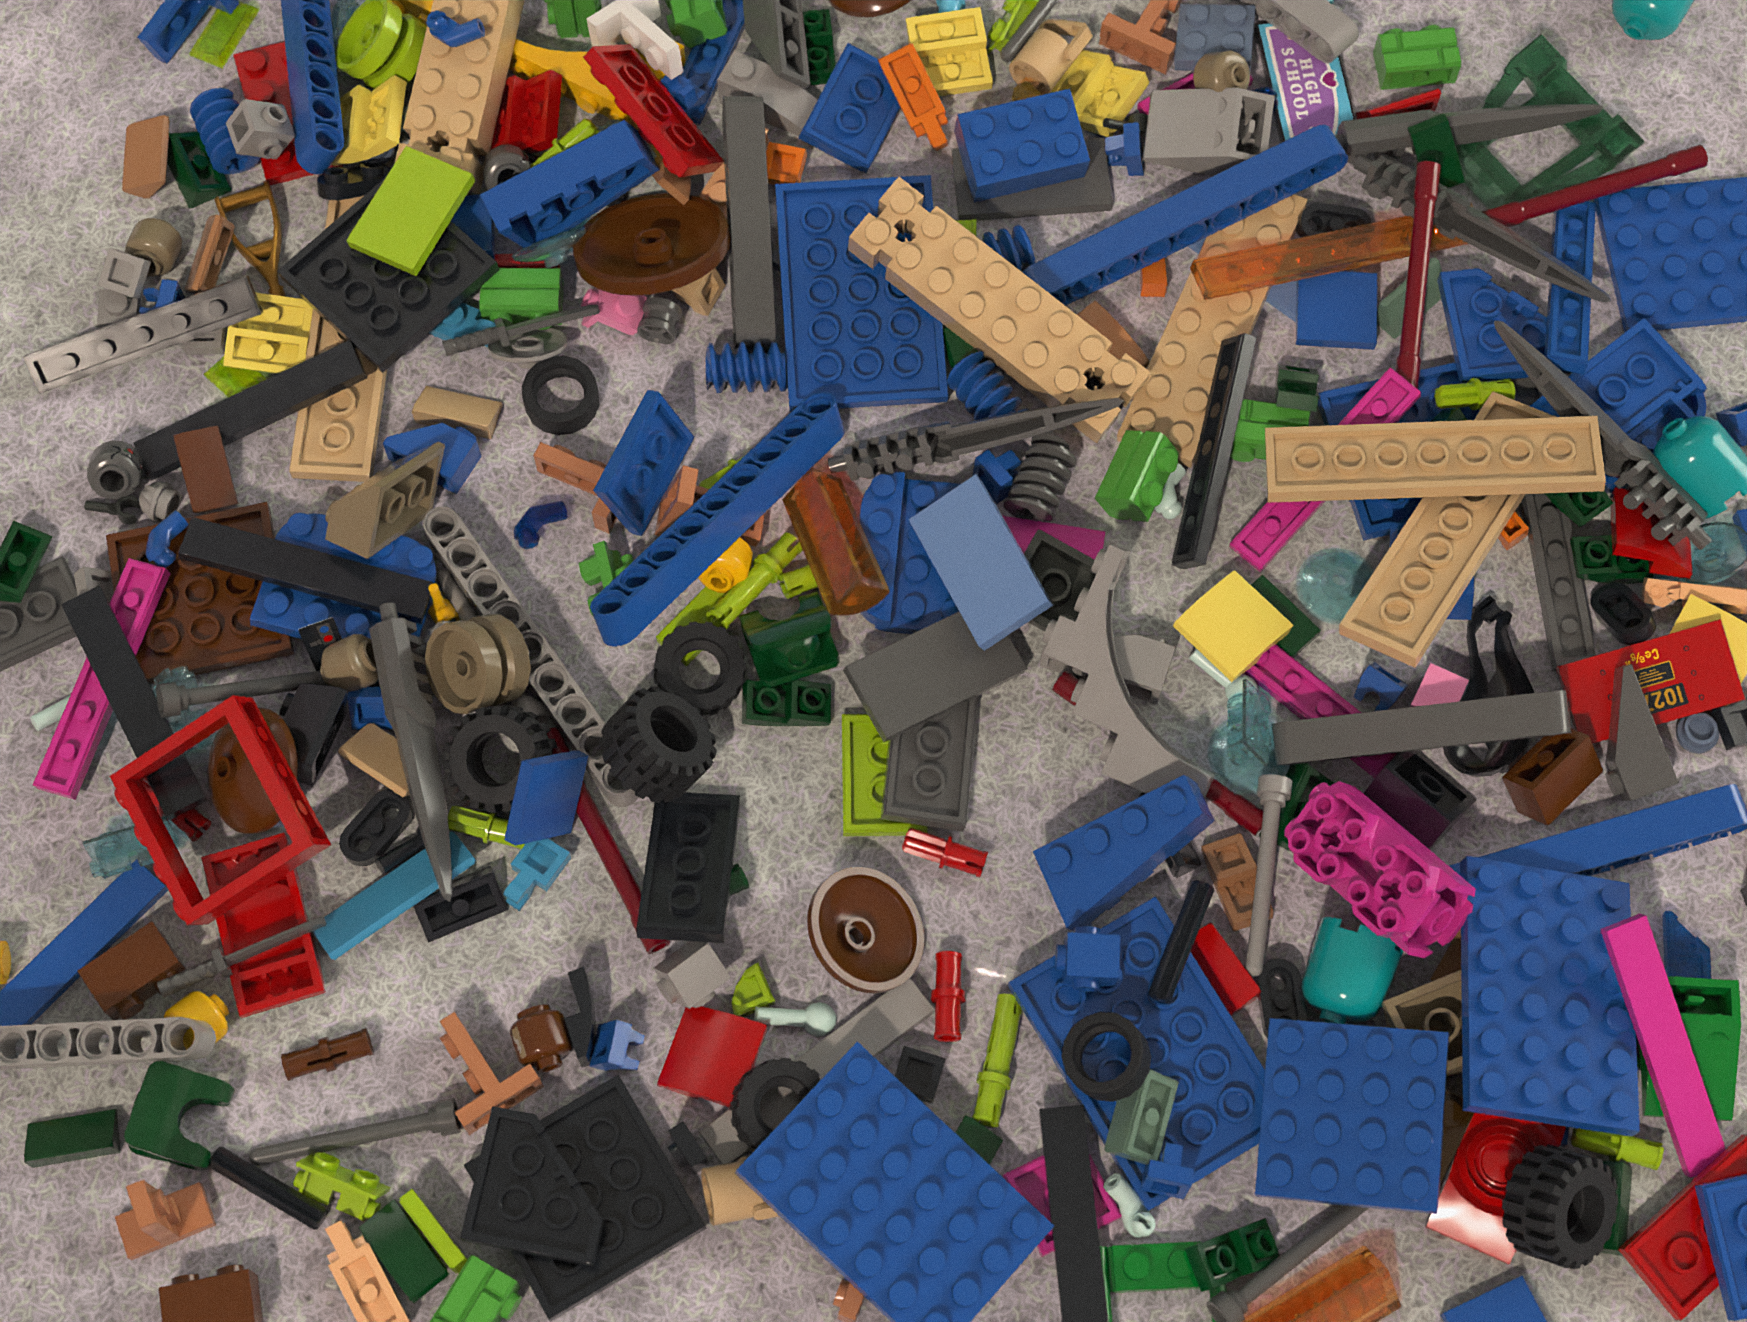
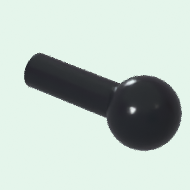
M419 826L414 837L375 859L376 866L382 874L387 873L425 849Z

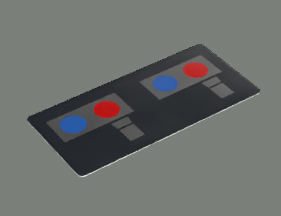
M333 617L298 629L316 671H320L324 649L342 639Z

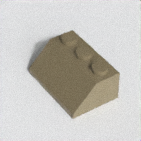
M436 442L395 461L382 471H378L361 485L355 486L352 491L340 499L334 500L326 512L325 520L328 522L325 540L369 559L421 522L426 514L433 509L445 444Z
M1461 970L1382 1002L1388 1028L1449 1032L1447 1079L1462 1073Z

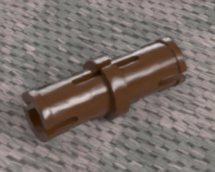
M364 1028L361 1031L329 1040L328 1037L320 1038L316 1045L281 1054V1061L287 1080L291 1081L294 1078L326 1069L327 1072L337 1070L336 1065L368 1055L372 1056L374 1051L368 1030Z

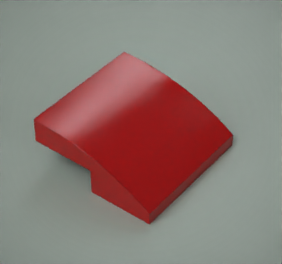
M548 70L528 80L515 75L506 79L490 151L499 145L508 144L521 148L525 153H535L553 146L552 141L558 135L562 86L561 74Z
M1614 487L1610 497L1613 502L1610 506L1612 555L1648 560L1649 573L1690 579L1693 574L1690 539L1686 536L1675 546L1668 541L1674 535L1672 532L1664 540L1655 539L1651 534V529L1660 519L1655 514L1649 519L1642 515L1648 508L1644 502L1634 510L1625 507L1623 498L1631 490Z
M702 1006L697 1008L691 1007L690 1009L685 1007L657 1086L697 1100L700 1097L730 1108V1102L733 1101L734 1096L732 1092L735 1086L739 1085L741 1082L740 1078L749 1072L756 1063L768 1030L767 1025Z

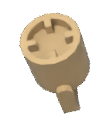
M1048 19L1044 21L1009 64L1011 77L1020 87L1036 96L1050 93L1091 40L1092 33L1087 24L1071 20ZM1060 35L1075 37L1070 42V44H1068V42L1064 40Z
M749 1156L741 1157L736 1162L706 1167L701 1170L703 1195L712 1226L750 1218L764 1220L779 1217L766 1202L735 1174L736 1170Z

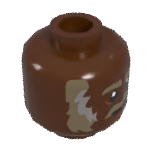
M548 1004L533 1006L519 1012L516 1016L517 1021L513 1023L510 1029L511 1039L519 1063L523 1066L531 1064L532 1067L537 1068L538 1073L549 1072L563 1065L562 1058L567 1056L573 1048L564 1015L559 1010H552Z

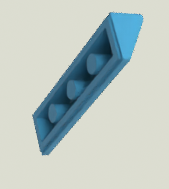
M449 832L453 879L474 865L476 860L454 832ZM426 848L324 917L327 925L312 931L331 960L337 959L439 889Z

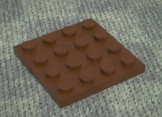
M267 502L195 516L198 519L275 539L271 509ZM192 517L185 518L188 524L190 523ZM158 524L106 535L114 591L128 558L155 565L153 561H148L145 553L149 533ZM188 527L171 540L168 548L175 553L176 559L166 568L170 572V576L136 654V658L150 685L294 655L292 636L250 625V616L263 581L179 559V550Z

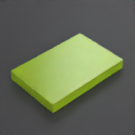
M405 146L346 241L350 248L417 276L476 180L470 172Z
M842 714L843 837L906 836V832L910 828L928 833V826L880 819L888 741L883 742L868 714Z

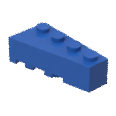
M623 120L481 193L480 196L498 232L529 252L534 253L542 250L660 169L638 130Z
M1184 774L1034 850L1033 853L1066 928L1074 931L1076 927L1091 926L1092 921L1105 910L1109 911L1122 900L1121 897L1138 882L1142 883L1154 873L1153 870L1169 856L1173 857L1215 820L1198 784Z

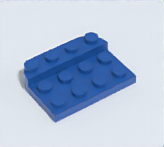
M1645 318L1588 361L1584 374L1572 373L1568 376L1631 440L1645 445L1652 454L1656 443L1663 435V428L1668 423L1677 418L1686 419L1695 416H1705L1706 414L1704 392L1707 388L1704 382ZM1544 396L1530 405L1533 408L1560 417ZM1605 473L1606 484L1604 491L1611 493L1614 487H1617L1614 482L1619 478ZM1626 483V484H1625L1623 487H1621V488H1622V489H1625V488L1628 487L1629 485Z
M894 472L889 475H877L866 490L860 511L853 578L854 604L861 615L875 625L876 629L890 633L913 634L959 612L909 519L959 486L960 483L905 479V472Z
M296 513L289 518L288 522L279 530L275 537V540L436 584V566L432 551L418 541L401 535L369 559H366L325 540L328 522L325 520L326 515ZM262 582L250 616V625L302 639L298 629L333 617L342 639L351 634H362L371 639L369 629L382 620L380 613ZM430 597L422 624L416 623L417 631L412 633V635L420 637V639L429 614L428 610L433 601L432 597Z

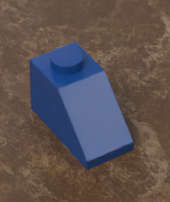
M439 423L386 437L382 444L388 459L392 462L436 442L445 444L437 485L456 495L482 457L477 438L470 431L459 426L454 429L444 423Z

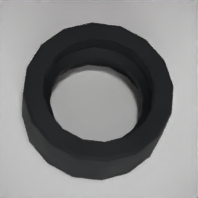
M564 355L553 356L536 363L526 373L522 384L524 407L532 424L543 432L554 435L573 434L585 428L594 419L599 407L598 387L596 378L590 368L583 362ZM568 377L577 380L584 389L583 401L576 408L568 412H548L542 409L538 403L537 394L544 383L554 378Z
M1097 1012L1083 1017L1070 1029L1063 1043L1062 1061L1065 1073L1084 1094L1098 1101L1114 1102L1129 1097L1142 1086L1150 1071L1151 1053L1147 1040L1129 1019L1117 1013ZM1106 1032H1116L1124 1036L1129 1042L1132 1052L1131 1061L1126 1070L1117 1078L1106 1082L1096 1081L1090 1078L1083 1069V1052L1088 1043L1097 1035Z

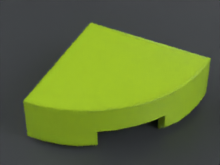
M759 962L744 971L734 989L732 997L734 1015L745 1017L755 1013L756 1007H769L775 1004L774 997Z

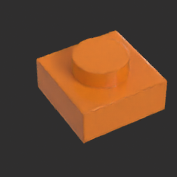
M769 142L766 150L768 184L800 183L808 156L806 149Z

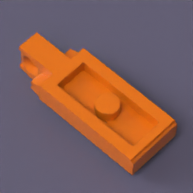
M913 43L878 59V63L911 131L914 130L917 138L926 134L935 151L948 146V141L941 126L948 123L945 116L946 110Z

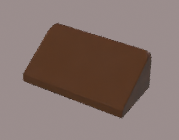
M219 426L174 434L173 437L193 513H203L239 504Z

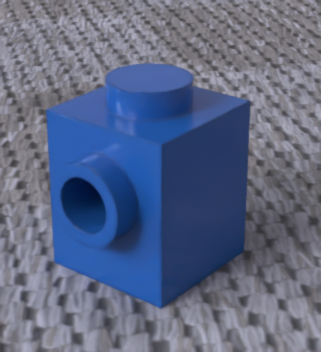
M1080 926L1074 928V932H1067L1063 945L1057 944L1055 950V971H1062V984H1073V990L1080 992L1099 991V986H1115L1120 978V935L1100 934V928L1091 926Z

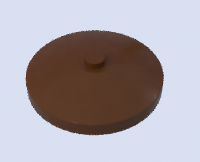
M670 193L652 194L615 204L592 217L577 233L573 243V255L579 275L589 285L618 295H650L683 287L712 271L728 252L730 233L726 216L719 207L708 200L690 195L687 203L683 205Z

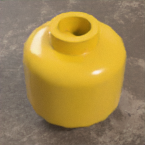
M739 537L698 577L700 582L712 591L727 593L737 583L744 581L748 577L753 562V553L749 544Z
M192 991L168 1008L163 1017H185L205 1021L214 1029L216 1043L224 1038L228 1032L225 1017L229 1015V1010L216 994L207 996L201 991ZM192 1028L188 1029L183 1037V1044L186 1050L194 1042L195 1035Z

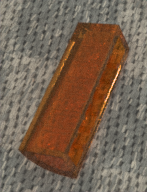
M811 467L782 501L829 614L847 616L861 613L882 601L889 594V587L841 478Z
M1363 1245L1244 1318L1243 1322H1378L1401 1308V1304L1388 1268Z

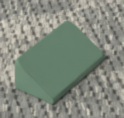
M1436 257L1429 260L1424 314L1441 300L1437 279L1442 269ZM1407 279L1384 298L1377 309V325L1394 339L1401 335Z
M1150 1069L1144 1083L1138 1090L1127 1098L1117 1100L1104 1150L1110 1154L1145 1165L1148 1164L1150 1159L1158 1161L1179 1082Z

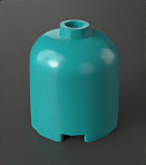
M1613 0L1611 6L1614 19L1629 37L1636 40L1653 41L1664 39L1673 34L1695 0Z
M1695 416L1686 419L1677 418L1663 428V435L1656 443L1653 455L1659 460L1663 469L1708 514L1706 518L1727 510L1728 507L1725 501L1733 497L1738 491H1740L1742 496L1747 494V455L1716 419L1707 416Z
M1324 917L1320 921L1303 975L1301 986L1303 995L1312 1007L1321 1011L1319 1019L1326 1023L1345 1024L1346 1021L1354 1023L1368 1021L1380 1011L1404 951L1399 946H1396L1390 938L1377 936L1367 926L1360 924L1358 931L1354 932L1340 928L1342 919Z

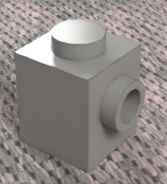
M243 99L226 122L236 154L277 159L295 137L293 126L290 123L285 106L282 104Z
M689 941L653 968L661 979L656 984L664 998L670 1004L675 1002L689 1009L691 1007H700L709 1002L715 996L714 990L731 978L708 942Z

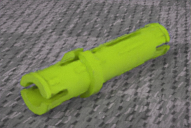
M788 532L784 533L766 554H760L753 560V567L750 569L748 577L733 586L712 609L706 612L707 620L711 622L716 617L718 620L713 625L716 627L721 626L727 630L729 625L770 583H775L780 579L779 574H782L784 568L803 551L801 542H798L794 547L790 546L797 538Z
M1004 993L997 995L985 1063L982 1072H978L976 1083L979 1085L976 1106L972 1118L981 1125L992 1128L999 1127L1005 1091L1010 1090L1012 1079L1008 1076L1020 1015L1022 1013V1009L1014 995Z

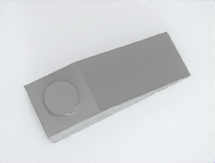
M735 50L717 79L719 103L721 105L723 96H762L765 123L796 136L800 135L818 101L817 98L800 86L776 76L769 64Z
M1138 634L1114 636L1117 661L1130 696L1158 704L1176 647L1169 645L1165 639L1155 635H1146L1145 637ZM1047 644L1044 645L1041 653L1040 667L1059 673L1067 670L1076 678L1087 680L1089 674L1043 654Z

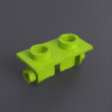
M1005 0L1002 9L1006 11L1003 19L998 18L987 34V38L991 40L986 49L987 54L995 48L1001 52L1002 48L1039 0Z
M317 1152L296 1162L295 1166L305 1170H299L293 1181V1186L299 1188L300 1193L325 1205L331 1203L335 1191L341 1193L335 1209L361 1221L371 1218L380 1210L381 1204L375 1202V1200L388 1193L391 1187L380 1183V1178L376 1174L362 1169L349 1170L339 1165L340 1160L327 1153Z

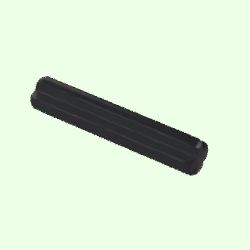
M1194 880L1189 888L1148 991V995L1156 1001L1169 1003L1173 997L1214 893V887L1208 883Z
M218 1147L211 1156L208 1165L214 1171L311 1229L317 1230L326 1219L328 1211L324 1206L225 1147Z

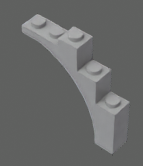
M1109 544L1107 551L1100 549L1094 560L1091 572L1095 573L1096 576L1090 589L1084 587L1076 601L1074 610L1079 612L1078 617L1074 618L1064 614L1059 616L1058 621L1052 619L1049 622L1042 638V642L1047 644L1043 654L1089 674L1087 680L1080 678L1073 691L1071 701L1075 702L1076 705L1072 713L1118 734L1116 739L1109 737L1102 750L1099 760L1105 762L1101 773L1146 794L1185 774L1198 784L1205 799L1216 773L1190 761L1158 735L1139 711L1123 680L1115 653L1112 634V605L1115 586L1131 551L1116 544Z

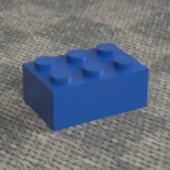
M1070 89L957 114L954 134L973 203L1085 177L1090 158Z

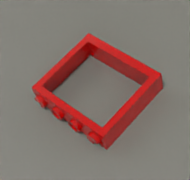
M232 695L109 776L116 788L114 792L117 801L128 811L135 824L134 833L136 838L143 846L147 847L154 861L153 869L156 876L162 883L166 884L174 899L172 903L174 911L187 925H208L331 846L326 833L252 697ZM229 723L293 843L206 899H203L142 780Z

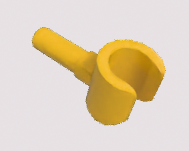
M435 583L430 584L428 589L433 605L428 610V613L435 624L452 619L459 621L458 613L448 599H443L438 585Z

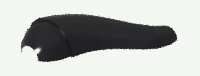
M1490 595L1479 603L1471 616V620H1468L1466 638L1471 670L1469 685L1463 701L1534 693L1527 674L1514 652L1507 631L1512 614L1507 610H1501L1496 604L1495 599ZM1496 620L1494 639L1496 672L1488 683L1478 654L1475 634L1483 621L1491 624ZM1532 738L1485 743L1488 752L1484 761L1468 745L1444 747L1443 750L1447 760L1459 772L1471 777L1492 776L1498 772L1502 774L1508 772L1525 754Z

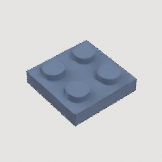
M1180 4L1174 70L1194 71L1198 60L1205 54L1231 50L1240 53L1245 58L1251 72L1256 5Z

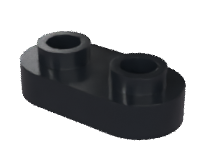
M379 160L363 161L360 163V166L347 169L343 167L327 168L323 174L317 177L318 195L327 200H345L364 196L388 175L391 168L385 166Z
M1316 202L1301 210L1298 216L1296 232L1303 241L1309 244L1352 250L1370 240L1373 233V223L1369 215L1359 208ZM1309 220L1315 222L1317 231L1311 229ZM1345 225L1352 229L1353 236H1349L1346 233Z
M1609 583L1598 588L1593 593L1590 604L1596 618L1620 643L1625 645L1637 644L1648 640L1654 634L1656 622L1650 608L1627 585L1623 583Z
M391 789L382 790L375 794L341 833L339 845L343 855L351 864L368 866L375 863V859L382 856L408 827L412 820L413 812L407 797H401ZM395 808L399 810L396 818L392 820L384 818V814L388 809ZM368 840L371 842L370 847L366 851L359 852L356 850V846L360 841Z
M1276 958L1267 961L1263 965L1262 973L1256 977V984L1261 990L1258 1002L1263 1032L1268 1039L1270 1018L1308 1021L1301 987L1302 980L1298 968L1286 959ZM1273 977L1283 979L1285 988L1282 990L1274 989L1270 984V979Z

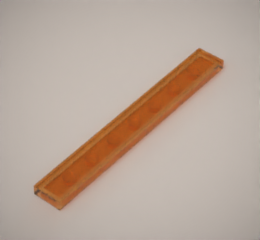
M1403 216L1195 259L1190 266V270L1204 300L1401 259L1409 257L1413 217ZM1436 225L1432 227L1430 252L1469 244L1457 237L1452 240L1439 233Z

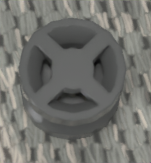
M656 297L647 299L643 306L645 317L639 322L637 333L650 342L666 345L673 343L677 335L675 324L681 320L682 309L679 305L668 299Z

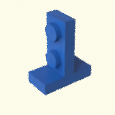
M164 0L137 38L156 59L168 64L210 6L232 14L239 1Z

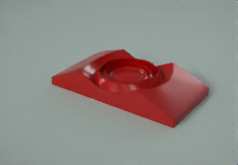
M283 832L201 857L210 895L288 846L286 834ZM295 868L216 919L223 951L226 956L309 921L297 869ZM312 932L230 966L233 975H230V980L240 1018L326 993L320 959Z
M1474 1113L1440 1187L1438 1214H1430L1425 1227L1509 1265L1516 1249L1513 1248V1243L1508 1241L1506 1237L1507 1228L1503 1227L1502 1217L1504 1216L1502 1203L1507 1192L1505 1190L1507 1182L1511 1180L1513 1176L1512 1171L1516 1164L1522 1163V1157L1528 1151L1533 1152L1535 1147L1540 1145L1547 1146V1144L1559 1147L1566 1126Z

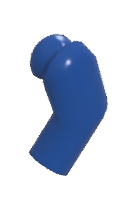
M437 10L431 12L426 19L431 35L449 47H459L485 37L486 34L479 18L459 24L446 16L444 12Z
M178 511L172 512L149 533L145 554L148 561H153L156 566L167 568L176 559L175 553L168 547L171 540L189 526L188 522Z

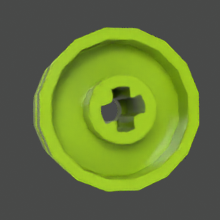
M366 0L352 14L339 37L335 50L336 64L339 69L353 78L363 79L366 86L372 90L393 75L405 80L408 84L417 71L427 26L413 15L402 13L399 6L390 0Z

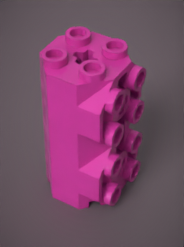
M1339 781L1331 786L1326 782L1317 785L1311 791L1308 798L1309 801L1298 817L1290 821L1285 828L1284 836L1288 839V847L1293 852L1294 862L1316 882L1330 885L1352 905L1353 915L1377 936L1390 938L1408 955L1426 958L1433 953L1428 946L1437 941L1440 945L1444 946L1452 941L1464 925L1467 916L1473 911V904L1467 900L1468 895L1475 897L1476 889L1355 786Z

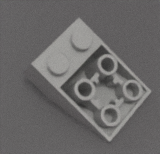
M1225 88L1222 92H1215L1212 89L1152 90L1142 161L1209 176L1225 171L1268 149L1275 96L1241 88Z

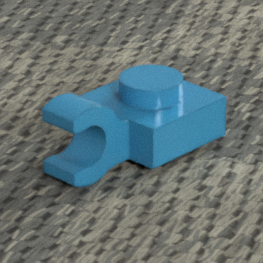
M461 303L435 326L429 334L442 340H448L495 327V323L482 319L479 309Z
M548 838L526 843L511 862L512 870L517 872L518 875L503 893L507 897L505 902L520 912L531 897L536 885L547 892L571 860L570 852Z

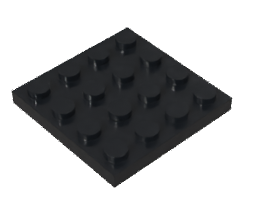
M385 178L277 271L284 282L347 341L350 340L354 347L381 373L386 371L500 270L497 262L452 221L448 224L417 276L350 248L346 240Z
M619 1074L539 1120L604 1221L594 1267L511 1251L550 1322L707 1229ZM480 1155L464 1164L473 1183Z

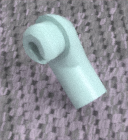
M1179 463L1175 471L1170 473L1164 486L1161 503L1154 508L1157 513H1162V516L1168 520L1174 519L1182 511V504L1177 500L1175 487L1186 475V471Z
M1115 1173L1111 1175L1104 1183V1190L1118 1203L1124 1228L1134 1237L1151 1235L1156 1225L1153 1215L1150 1214V1211H1145L1135 1190L1121 1174Z

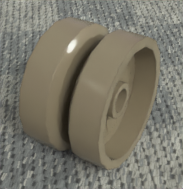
M486 614L473 617L468 621L459 620L443 624L433 631L427 642L425 666L430 686L441 704L454 713L469 714L479 708L511 703L521 697L528 686L531 671L529 650L522 633L512 621L501 614Z

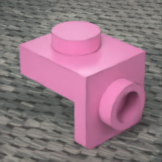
M597 288L589 289L583 297L581 307L598 305L600 313L584 317L582 325L590 328L596 322H600L628 335H635L638 324L643 317V306L647 297L644 295H618Z

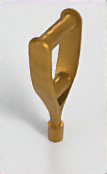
M263 181L262 185L222 198L216 196L214 200L219 215L227 219L225 215L227 212L269 199L274 222L273 239L245 247L233 232L231 241L240 254L264 277L269 286L268 293L270 295L286 297L283 286L279 285L277 272L282 242V227L269 182ZM270 256L269 260L266 262H262L259 260Z

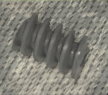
M1046 432L1032 437V445L1026 450V458L1021 462L1020 472L1014 478V486L1008 492V500L1004 502L1003 508L1017 518L1041 522L1052 521L1054 513L1049 508L1059 506L1060 500L1056 495H1061L1065 491V485L1061 481L1070 479L1071 472L1068 468L1074 467L1077 463L1076 457L1069 452L1070 446L1061 437Z

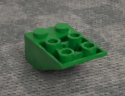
M1667 976L1716 1121L1731 1122L1734 1112L1741 1034L1739 980ZM1640 1047L1643 1116L1664 1118Z

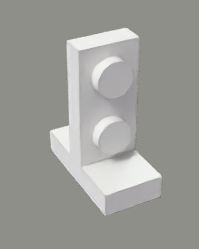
M615 0L586 19L592 47L617 45L624 40L626 44H631L634 49L641 52L654 70L660 69L671 80L683 73L679 45L653 23L654 20L661 16L659 0Z

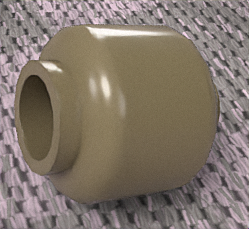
M1227 50L1207 53L1198 60L1194 67L1195 89H1212L1215 92H1222L1225 88L1247 90L1250 81L1249 66L1245 58L1238 52Z
M146 218L139 221L133 228L125 245V253L151 261L147 277L162 276L169 273L174 267L182 249V238L169 222L162 219Z
M351 634L324 649L320 671L323 680L329 686L345 689L348 694V692L373 685L379 680L372 641L366 636Z

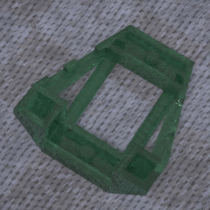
M1540 34L1509 61L1495 89H1492L1485 99L1482 109L1502 107L1522 80H1524L1534 96L1520 106L1600 104L1567 71V60ZM1604 109L1599 114L1562 124L1561 126L1580 146L1524 185H1521L1486 148L1498 139L1456 145V150L1465 179L1464 184L1488 209L1514 201L1521 202L1595 179L1618 166L1643 145L1644 140L1619 114L1612 118ZM1592 156L1593 158H1595L1594 160L1584 164L1583 166L1571 171L1573 168L1581 164L1589 157Z

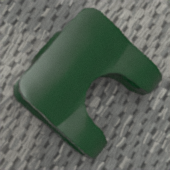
M818 592L798 597L800 602L799 609L793 615L783 619L771 620L764 618L758 610L739 615L748 651L763 686L774 687L832 669L840 663L839 653L830 632L832 627L831 617L823 605Z
M164 1061L153 1062L147 1069L124 1132V1138L130 1151L136 1155L196 1171L207 1170L212 1156L211 1152L201 1144L194 1143L182 1135L180 1132L181 1119L189 1109L200 1104L229 1106L235 1089L223 1080L200 1074L181 1066Z

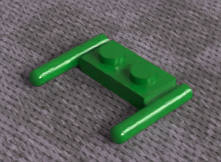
M1201 1241L1113 1245L1112 1247L1100 1246L1108 1322H1113L1111 1293L1200 1289L1185 1249L1201 1243ZM1226 1283L1210 1289V1299L1220 1291L1227 1292Z

